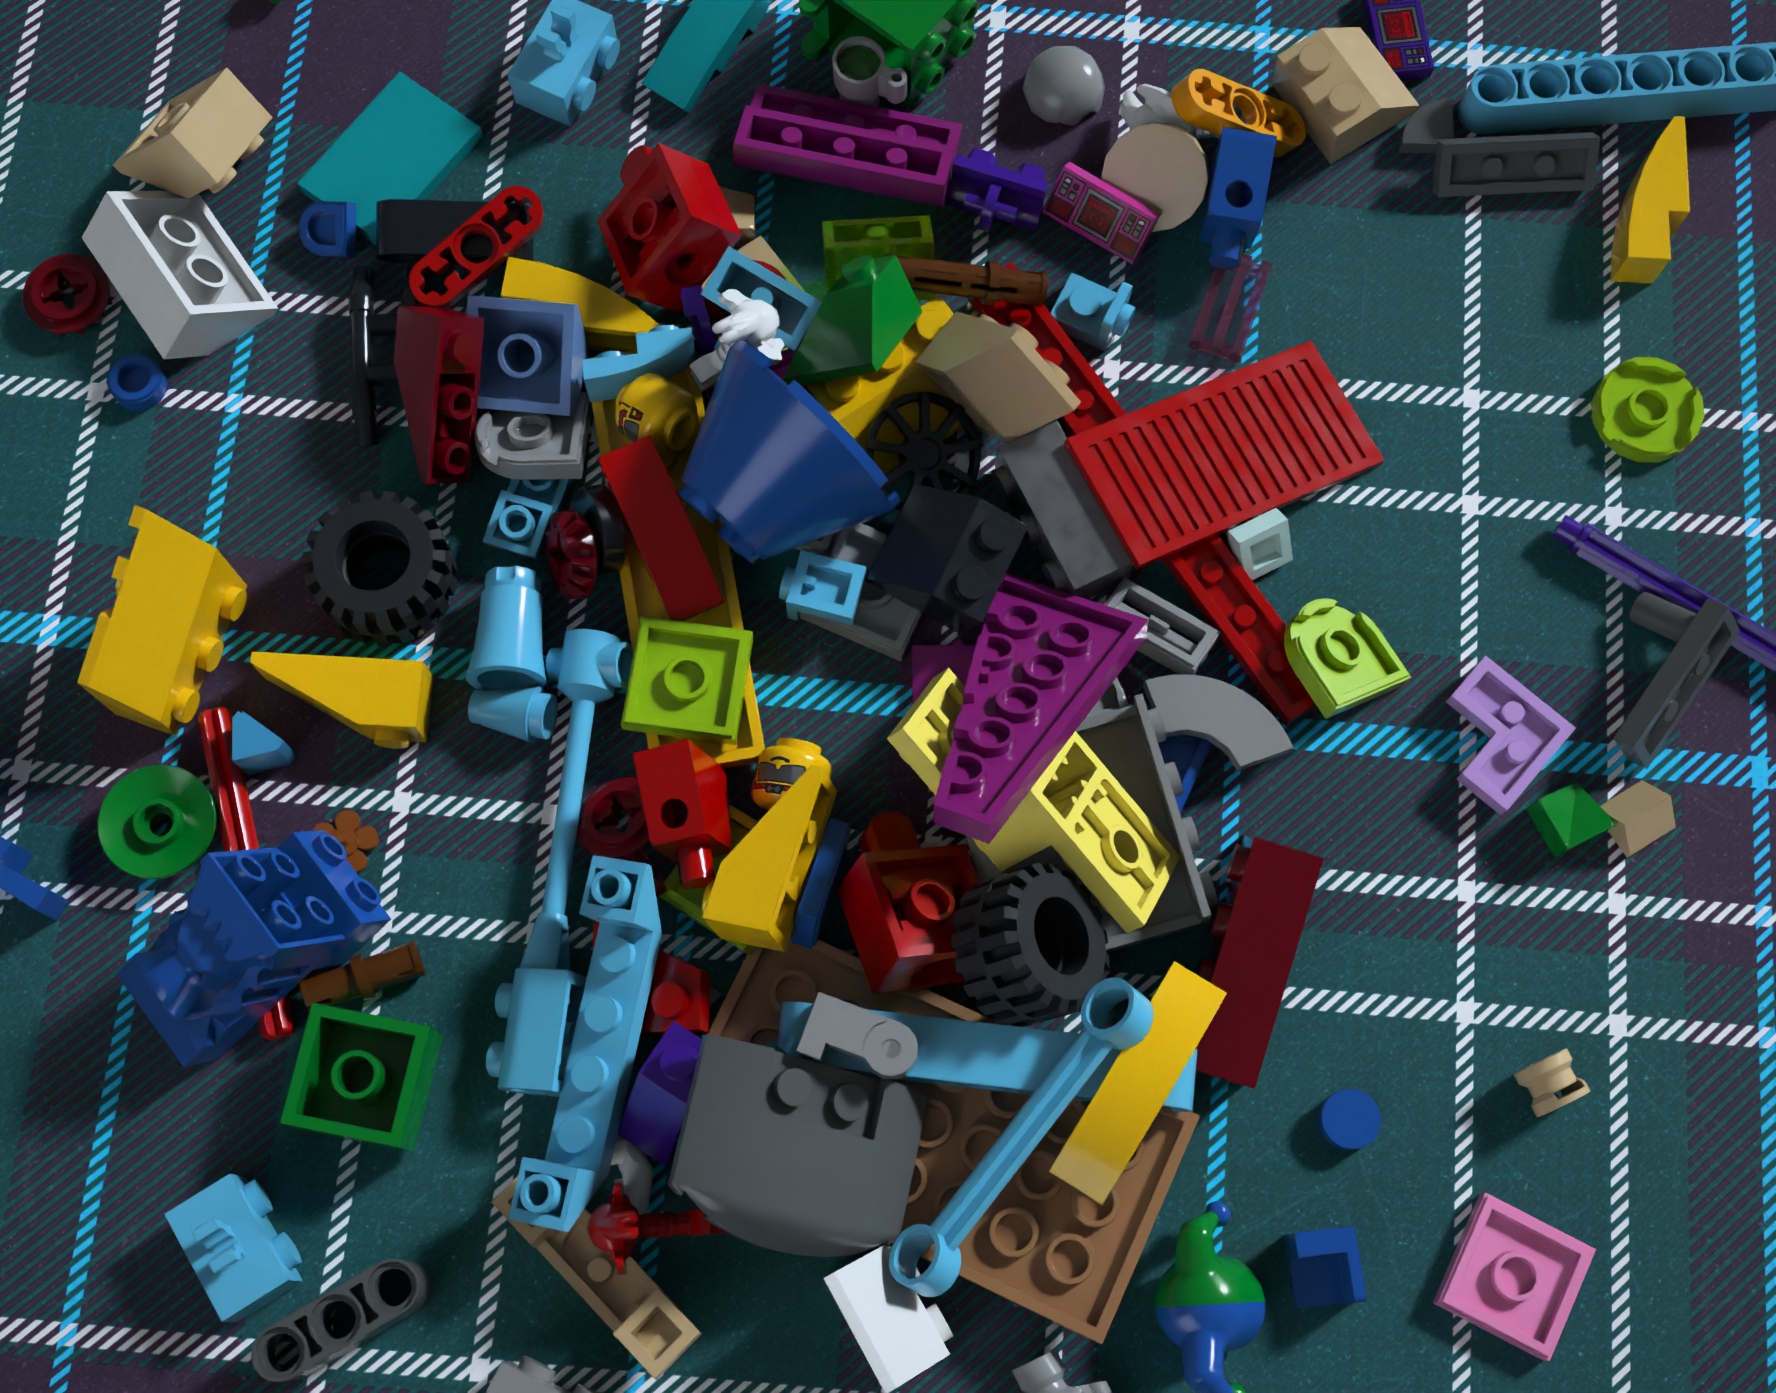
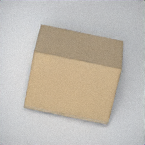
M1643 780L1600 806L1610 816L1615 825L1608 832L1627 858L1676 828L1671 796Z

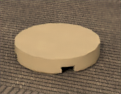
M1150 122L1135 126L1117 139L1105 157L1101 179L1160 213L1161 215L1152 231L1155 232L1175 228L1193 215L1205 198L1209 180L1207 156L1194 136L1178 125Z

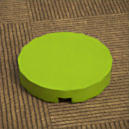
M1634 357L1624 361L1620 366L1614 367L1597 385L1591 401L1592 422L1601 440L1618 455L1636 462L1659 463L1678 456L1698 435L1704 419L1703 397L1697 386L1693 388L1690 382L1684 378L1687 374L1677 365L1657 357Z

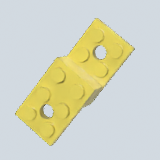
M950 668L933 677L887 737L888 741L899 752L901 758L912 767L935 795L939 787L946 756L949 755L951 750L954 726L957 715L961 712L965 686ZM1076 731L990 844L972 838L978 848L990 858L1001 872L1052 845L1061 856L1065 865L1076 873L1098 899L1101 907L1115 919L1126 934L1145 926L1181 858Z

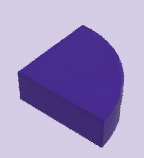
M700 284L681 289L682 293H680L684 312L686 317L691 319L695 337L694 343L699 355L704 356L714 352L718 336L712 331V326L715 323L710 302L701 295L703 289Z

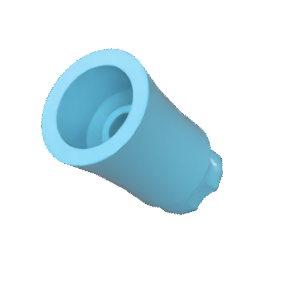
M513 566L494 567L486 573L485 589L481 592L475 644L466 674V681L472 687L479 690L527 687L544 688L546 686L542 650L543 596L540 594L541 579L536 576V571L525 567Z

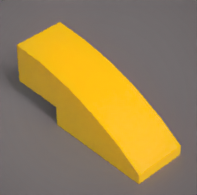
M1673 117L1641 163L1625 194L1616 221L1611 249L1610 281L1653 284L1671 260L1670 237H1672L1690 213L1685 117Z
M508 257L501 298L578 304L589 350L620 351L624 353L637 351L636 333L649 332L652 328L661 326L635 304L609 288L579 274L541 262Z

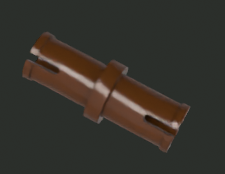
M413 939L408 941L407 944L364 958L362 954L350 957V964L308 979L304 978L299 982L304 1002L310 1013L312 1003L334 1007L362 997L365 1002L376 998V991L418 976H425L426 972L419 950Z

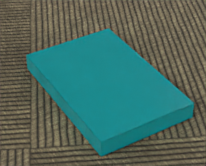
M399 71L298 181L297 185L301 193L314 202L356 203V232L376 245V203L387 199L427 200L483 138L480 126Z

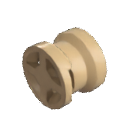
M1567 1048L1551 1054L1513 1074L1518 1084L1527 1087L1532 1095L1531 1108L1536 1117L1552 1112L1590 1092L1585 1080L1577 1078L1570 1066L1573 1058ZM1560 1090L1562 1095L1556 1097L1553 1093Z

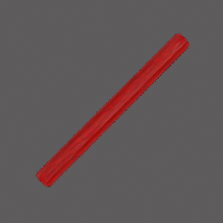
M226 707L204 710L200 712L198 722L224 851L259 849L244 771L232 762V714ZM289 993L258 1021L260 1032L264 1039L279 1040L295 1033L296 1025Z

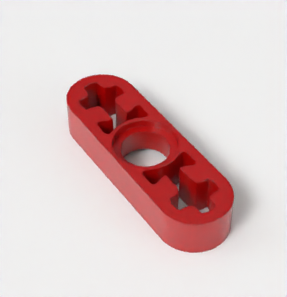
M511 186L502 190L418 261L412 268L409 276L410 289L417 301L424 307L450 308L506 261L508 257L512 256L540 231L544 222V211L537 194L524 186ZM514 201L521 207L528 202L532 205L528 209L530 222L523 225L520 221L515 220L504 229V232L511 240L503 245L495 229L485 222L494 217L499 227L510 216L507 208L509 203ZM483 234L492 241L493 251L486 261L472 263L463 257L461 251L462 244L470 235ZM452 252L457 264L469 275L461 280L455 270L444 281L448 289L444 295L440 296L435 291L425 295L422 291L426 289L427 283L423 277L430 271L436 276H441L450 269L451 265L444 257Z

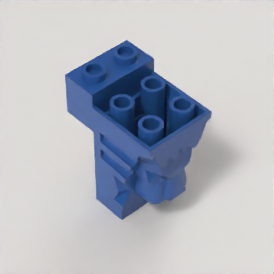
M324 830L292 832L276 848L207 853L200 860L199 879L194 889L190 890L186 895L188 903L186 910L175 911L169 919L168 929L158 936L151 949L147 952L136 953L117 973L120 980L183 1067L218 1060L313 969L345 964L350 957L391 920L390 916L380 905L381 897L372 884L358 876L346 860L347 852L344 846L334 836L326 833Z

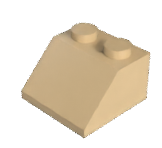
M1361 27L1321 28L1277 55L1273 87L1285 103L1290 104L1299 112L1305 123L1306 132L1330 164L1341 159L1419 109L1420 105Z
M226 67L169 100L116 160L113 166L124 175L188 199L206 189H209L214 194L223 189L236 176L237 172L232 167L238 159L244 160L263 143L264 139L259 133L272 119V116Z

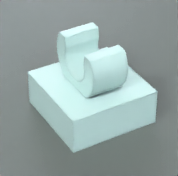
M1277 508L1225 532L1227 545L1231 549V553L1252 580L1293 560L1288 519Z

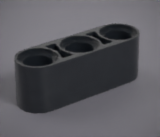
M408 199L378 201L376 203V258L392 263L420 261L488 202ZM509 203L507 208L510 216L503 224L498 227L494 217H491L485 223L495 229L501 243L504 245L511 240L505 235L504 229L515 220L520 221L523 225L529 223L528 209L531 206L523 205L520 207L516 203ZM483 234L470 235L462 244V255L472 263L484 262L492 254L493 243ZM534 237L510 257L533 261ZM452 252L444 257L450 265H458ZM507 260L504 261L500 266H506Z

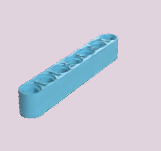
M1776 42L1489 65L1475 72L1458 106V118L1467 130L1475 134H1495L1673 119L1674 116L1690 118L1775 111Z
M790 1001L782 1003L777 1045L788 1055L806 1059L799 1056L796 1050L814 1003ZM869 1010L904 1024L916 1036L918 1044L916 1063L908 1074L895 1080L1032 1095L1079 1035V1033ZM827 1048L822 1064L869 1077L880 1078L872 1073L866 1062ZM1111 1049L1073 1100L1091 1102L1121 1050ZM1197 1049L1193 1052L1162 1106L1171 1107L1172 1111L1176 1112L1193 1111Z

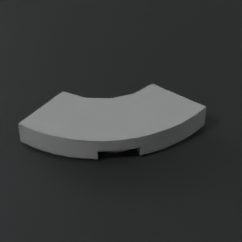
M1190 674L1160 676L1145 680L1143 684L1151 708H1157L1160 713L1166 737L1185 734L1206 739L1226 753L1237 771L1288 754L1293 749L1288 735L1270 711L1248 693L1231 684L1205 676Z

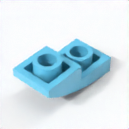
M661 325L652 328L649 332L636 333L638 354L627 355L620 351H607L597 355L596 358L582 359L583 379L590 403L617 398L619 391L625 384L644 374L656 373L670 379L689 367L690 364L696 361L691 327L680 329L673 325Z
M511 479L507 491H500L482 542L537 560L548 541L545 533L547 526L551 525L553 514L561 512L574 479Z

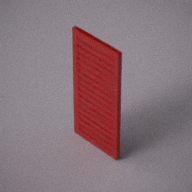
M1311 340L1068 437L1064 442L1065 447L1071 454L1136 570L1240 526L1274 508H1282L1378 467L1385 461Z

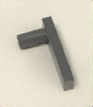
M1643 592L1637 597L1631 608V622L1678 642L1613 738L1627 760L1645 769H1648L1740 632L1729 607L1710 598H1707L1698 613H1694L1651 593Z

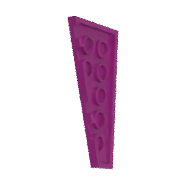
M1006 573L986 613L981 635L977 639L963 692L961 712L957 715L954 726L951 750L949 755L946 756L934 802V823L990 844L1147 638L1148 619Z

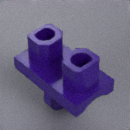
M978 148L972 149L967 157L957 154L952 166V177L946 205L980 214L978 229L990 232L995 219L1036 231L1049 181L1044 180L1045 171L1042 167L1024 163L1019 165L1016 171L997 166L998 160L992 152Z

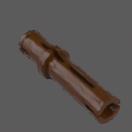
M885 253L883 257L891 256V253ZM897 256L913 291L979 298L983 305L994 306L996 301H1005L1042 307L1046 299L1048 276L1045 271L1034 272L1001 268L1000 263L996 261H987L983 266Z

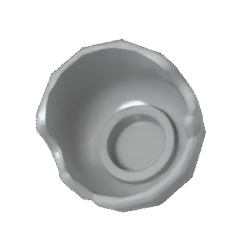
M1054 46L1039 54L1028 66L1023 85V92L1032 113L1045 122H1060L1071 126L1077 125L1090 112H1099L1102 107L1105 91L1104 79L1094 58L1076 46Z

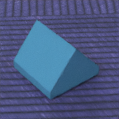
M237 711L232 717V762L247 775L291 765L296 760V753L281 738L247 713Z

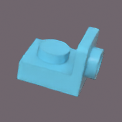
M1071 272L1051 314L1067 335L1106 351L1113 335L1116 334L1123 337L1133 318L1136 307L1128 304L1133 286L1123 281L1116 293Z
M801 550L796 568L786 567L780 586L779 599L786 600L787 618L798 621L800 612L852 626L866 577V566Z

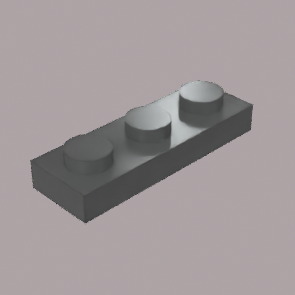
M1594 132L1437 139L1433 192L1438 197L1594 190L1600 137Z

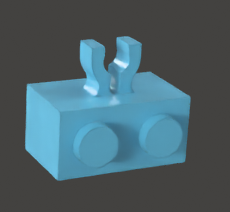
M551 0L507 74L515 103L571 127L579 111L587 110L592 103L596 91V82L604 68L609 70L618 57L620 41L616 36L613 15L578 0Z
M730 246L727 247L701 292L702 296L730 313L731 310L723 305L718 298L728 289H736L750 299L762 300L772 305L778 312L780 323L775 338H781L784 345L795 352L822 301ZM719 340L714 347L715 350L722 344Z
M234 1174L226 1175L164 1214L222 1322H240L303 1282L295 1268L302 1263L296 1246L285 1232L277 1235L266 1215L273 1210V1207L265 1190L257 1180L254 1179L248 1182L246 1177Z

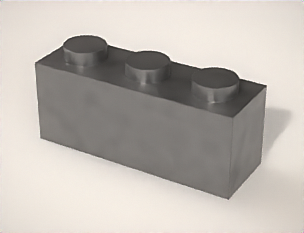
M1055 421L998 447L995 469L991 471L995 487L1002 499L1006 501L1011 498L1020 515L1016 519L1028 525L1023 539L1029 547L1036 545L1045 563L1042 564V572L1048 586L1084 599H1089L1119 585L1124 577L1129 579L1134 564L1071 454L1065 447L1064 442L1067 438L1058 421Z

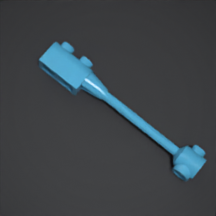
M572 629L567 631L563 648H551L546 658V671L551 681H558L557 689L572 701L542 912L538 913L520 966L515 969L513 983H502L498 987L495 996L497 1015L500 1018H508L504 1042H493L487 1051L486 1069L491 1077L499 1078L497 1088L504 1091L541 1096H560L587 977L570 971L568 917L565 916L594 709L596 704L612 698L615 688L628 687L633 658L632 647L629 643L621 642L619 637L599 630Z

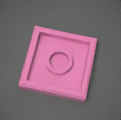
M1486 1192L1480 1193L1433 1300V1304L1543 1361H1550L1596 1249Z

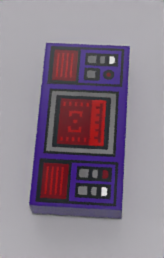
M1362 0L1370 40L1401 81L1430 78L1434 70V63L1420 0Z

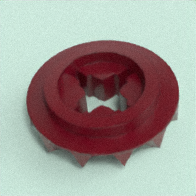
M78 254L54 256L39 264L27 278L23 289L24 308L30 319L41 330L51 331L60 338L64 333L69 332L83 335L85 327L93 322L102 323L103 311L106 306L113 304L110 296V286L112 283L102 267L88 257ZM64 281L76 293H79L75 296L76 304L73 305L74 309L71 310L61 301L64 298Z
M570 509L554 513L551 525L547 526L545 532L548 539V544L544 548L548 554L546 568L552 572V584L556 589H560V593L565 599H584L592 592L599 572V551L594 532L582 514L577 510Z
M624 777L609 781L593 791L581 806L577 836L591 856L595 855L614 859L625 856L635 860V853L645 844L652 846L637 778ZM620 807L631 817L627 822L628 828L623 833L615 827L619 824Z

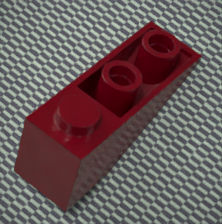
M398 306L394 365L421 483L427 485L471 482L485 318L444 307Z

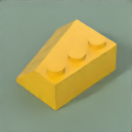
M134 505L128 525L139 530L130 557H117L111 576L117 579L115 586L117 598L113 608H106L98 616L77 683L115 715L177 737L183 723L190 722L198 709L200 702L198 691L207 672H212L221 660L224 649L222 640L231 621H236L245 608L247 585L217 548L151 511Z

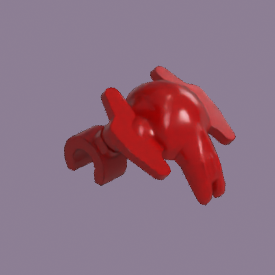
M623 1179L614 1180L613 1194L608 1198L607 1203H602L593 1211L587 1226L589 1237L594 1246L603 1252H608L610 1257L615 1260L618 1275H627V1259L631 1256L632 1249L638 1244L640 1237L658 1238L662 1236L672 1237L678 1234L698 1236L727 1233L703 1218L705 1214L701 1210L685 1211V1213L675 1214L672 1212L639 1214L637 1208L630 1203L629 1197L624 1194Z

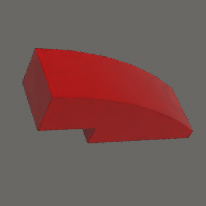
M646 436L598 457L603 477L618 503L627 530L669 619L683 622L723 604L724 599L651 436Z

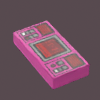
M1071 162L1063 166L1042 211L1044 214L1130 264L1138 260L1161 215Z

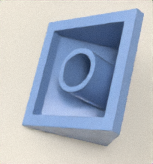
M467 296V314L485 318L477 408L572 416L584 382L582 359L591 358L578 304Z

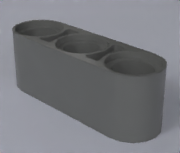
M387 1259L375 1264L262 1331L252 1346L251 1359L254 1369L261 1377L271 1382L297 1381L310 1376L417 1313L425 1306L430 1296L431 1282L428 1273L421 1265L408 1260ZM402 1270L410 1278L411 1292L402 1304L395 1306L386 1298L384 1291L385 1283L390 1275ZM346 1302L353 1308L356 1320L352 1331L346 1337L340 1338L332 1331L330 1318L333 1310L339 1304ZM286 1335L294 1337L300 1349L296 1364L289 1370L281 1368L275 1358L276 1346Z

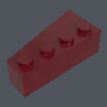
M1242 835L1240 845H1235L1226 873V878L1230 879L1224 902H1218L1210 925L1209 935L1215 937L1209 959L1201 958L1196 971V975L1227 994L1196 1047V1071L1255 1089L1324 858L1247 835Z

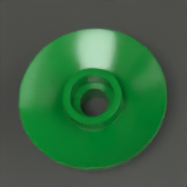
M151 765L137 769L120 779L112 787L102 803L98 817V836L101 846L107 857L118 868L135 877L162 879L177 875L194 865L208 849L216 828L215 803L204 783L185 769L171 765ZM170 817L172 819L170 831L165 835H156L155 827L157 822L162 818Z

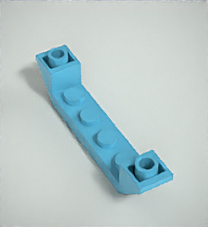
M595 855L592 856L579 914L600 923L545 1160L522 1157L508 1217L510 1220L563 1232L570 1231L609 1174L662 939L652 866L646 863Z

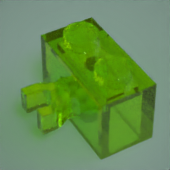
M930 215L822 221L826 294L842 275L841 270L843 266L863 255H871L873 259L883 257L885 253H891V255L896 254L897 256L934 260V239ZM913 291L918 302L920 300H931L935 297V294Z

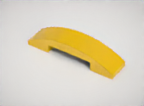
M1173 962L1150 1001L1153 1007V1022L1149 1032L1137 1045L1120 1051L1049 1170L1051 1174L1103 1205L1195 1051L1225 998L1226 992L1177 962Z

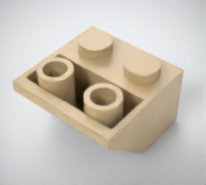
M956 311L915 361L949 399L956 404L960 403L965 408V412L978 431L1007 442H1011L1075 411L1081 403L1067 386L1070 381L1068 375L1053 362L1044 360L1035 350L1038 342L1030 332L1015 323H1012L1009 327L1001 325L985 314H981L977 318Z

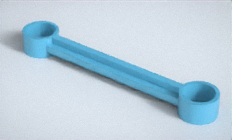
M1116 977L1104 979L1089 990L1081 1006L1083 1030L930 1226L926 1224L912 1225L896 1238L889 1255V1268L897 1282L924 1297L939 1296L953 1285L961 1268V1253L958 1247L1111 1049H1129L1141 1042L1149 1032L1153 1022V1007L1143 994L1125 980ZM1129 999L1128 1008L1123 1018L1114 1026L1106 1029V1020L1113 1007L1119 1002ZM934 1244L935 1252L930 1266L923 1274L916 1277V1265L921 1254Z

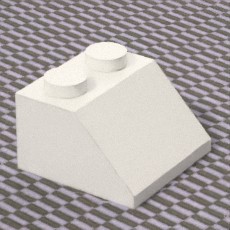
M883 1245L824 1278L885 1393L893 1391L950 1355L944 1342L954 1337L936 1303L925 1309L917 1292L902 1285L893 1278L889 1268L891 1245ZM916 1267V1277H918L920 1273Z

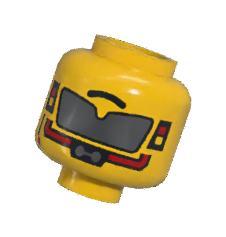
M647 373L639 376L632 382L625 384L617 395L615 414L617 429L630 441L635 442L650 435L659 455H667L685 448L694 438L699 425L695 398L686 389L664 376L656 373Z
M778 738L776 746L766 747L758 757L751 790L753 801L759 807L769 811L811 765L822 767L828 777L831 778L832 766L821 755V747L808 741L793 738Z

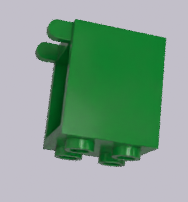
M799 0L800 13L804 17L813 18V29L802 40L801 52L807 59H816L825 49L834 54L835 48L842 41L850 37L863 36L871 38L882 48L886 66L892 69L901 68L906 72L907 96L902 103L911 108L923 93L930 95L937 88L944 76L945 68L954 58L962 59L973 46L976 39V32H974L975 15L979 8V2L977 0Z

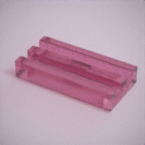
M1242 253L1241 265L1238 268L1227 269L1236 273L1214 338L1210 340L1203 338L1226 270L1215 267L1188 347L1239 363L1273 263L1262 260L1260 265L1251 262L1252 256ZM1245 277L1256 278L1234 346L1225 345L1223 343Z

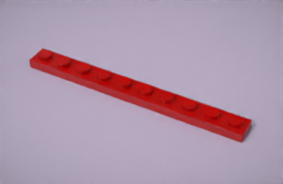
M1012 262L1003 267L1008 269H1017ZM967 297V300L979 316L985 314L1001 325L1009 327L1012 323H1015L1025 328L1037 340L1038 346L1035 350L1044 360H1049L1056 364L1068 375L1070 381L1067 386L1081 401L1075 411L1057 419L1069 437L1126 414L1044 304L1042 307H1037L1031 304L996 301V304L991 306L983 305L979 298ZM1218 535L1161 559L1210 626L1221 631L1219 636L1221 641L1285 726H1288L1316 707L1313 699L1288 661L1284 647L1286 624Z

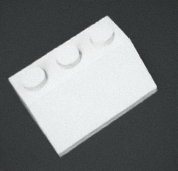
M107 191L82 236L83 241L163 359L208 356L271 318L278 310L277 305L199 194L188 199L169 191Z

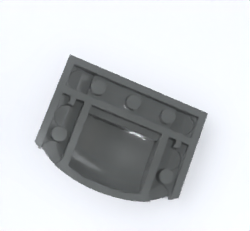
M709 1034L703 1035L668 1181V1186L677 1196H682L685 1191L705 1214L703 1216L705 1220L734 1237L774 1251L818 1257L847 1256L867 1251L881 1244L888 1246L894 1243L902 1230L929 1094L888 1079H876L774 1051L775 1048Z

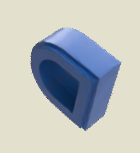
M319 201L309 205L302 213L299 221V235L304 246L310 252L320 256L356 258V203Z

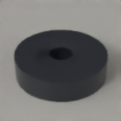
M603 484L579 487L572 495L570 509L581 513L594 532L599 551L598 576L619 572L625 560L626 537L618 503L611 490Z

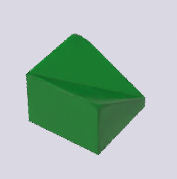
M1577 782L1536 800L1526 808L1554 858L1604 834L1615 826L1610 816Z

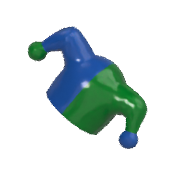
M1219 1200L1208 1203L1204 1214L1185 1222L1181 1226L1176 1246L1175 1263L1162 1275L1155 1291L1154 1310L1158 1325L1165 1336L1182 1351L1184 1374L1190 1388L1197 1393H1246L1242 1385L1227 1382L1223 1370L1224 1353L1246 1347L1258 1335L1265 1316V1298L1261 1283L1251 1268L1238 1259L1217 1256L1215 1253L1213 1233L1216 1227L1227 1225L1231 1216L1228 1206Z

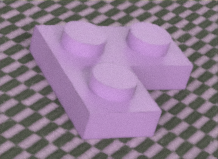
M1487 656L1477 664L1446 701L1447 704L1490 738L1456 779L1499 815H1503L1576 729V727Z

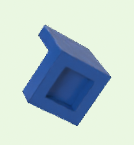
M1355 1226L1283 1235L1293 1302L1296 1308L1304 1309L1367 1301Z

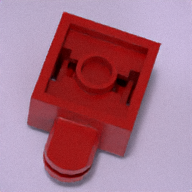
M657 143L654 149L641 145L634 148L625 159L620 172L624 187L597 220V223L627 294L679 313L683 308L680 293H682L681 289L699 284L702 286L715 270L727 247L734 248L742 234L708 163L661 143Z
M889 811L877 814L858 839L862 852L837 888V893L872 993L965 982L962 973L957 974L954 960H957L956 949L951 947V934L956 933V927L952 923L954 912L962 909L959 900L965 892L972 890L973 885L980 882L966 844L921 848L912 822L907 816Z

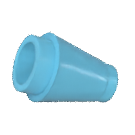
M542 687L476 689L472 693L468 705V717L471 723L481 724L484 727L530 743H535L538 738L549 739L554 732L558 716L556 696L545 693Z

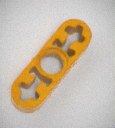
M1195 69L1172 88L1171 100L1177 114L1188 124L1218 136L1221 135L1223 127L1277 136L1274 157L1276 158L1284 156L1305 140V123L1293 106L1208 70ZM1232 104H1235L1241 110L1246 124L1238 118Z

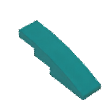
M694 0L670 35L641 84L690 114L714 71L723 72L746 31L755 32L773 0Z

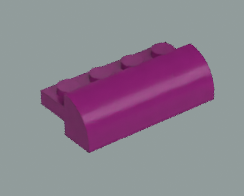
M757 84L751 105L745 106L733 142V160L736 167L944 208L950 186L952 166L961 138L962 124Z

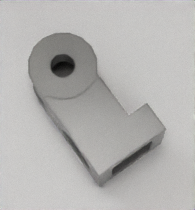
M818 992L796 1050L799 1056L822 1064L828 1048L866 1062L872 1073L882 1079L894 1080L904 1077L912 1070L917 1060L918 1044L916 1036L904 1024Z

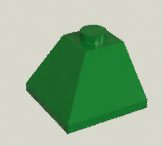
M896 254L873 259L871 255H863L843 266L841 270L842 275L827 292L782 378L787 386L793 380L800 385H807L876 373L923 312Z

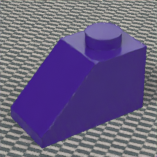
M675 1021L671 1023L638 1072L618 1131L619 1136L667 1168L674 1160L677 1147L676 1139L680 1135L702 1041L701 1038Z

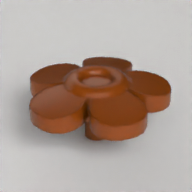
M349 810L341 811L337 814L335 818L337 830L329 823L322 822L317 824L313 831L324 830L326 833L334 836L344 846L347 852L346 860L357 874L365 870L368 860L363 852H370L376 849L379 843L378 833L375 828L371 826L360 828V817L356 812Z

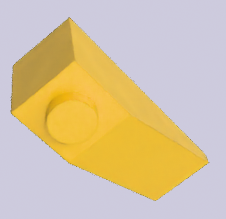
M251 652L250 663L266 680L367 738L374 739V744L385 748L403 749L409 747V741L427 742L434 677L424 661Z
M811 765L720 863L715 881H711L707 885L702 899V918L720 939L786 952L795 924L796 913L837 794V789L822 767Z

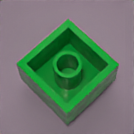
M312 1003L280 1124L297 1130L414 1153L443 1035L427 1025Z

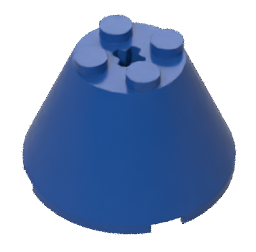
M737 340L728 350L681 478L684 486L677 494L699 516L703 515L712 524L718 520L723 526L716 532L717 535L739 556L742 555L751 564L757 558L761 560L768 559L891 512L900 503V498L896 492H893L889 497L885 496L880 488L888 479L864 449L799 383L793 380L787 386L780 377L768 368L773 363L771 359L747 342Z

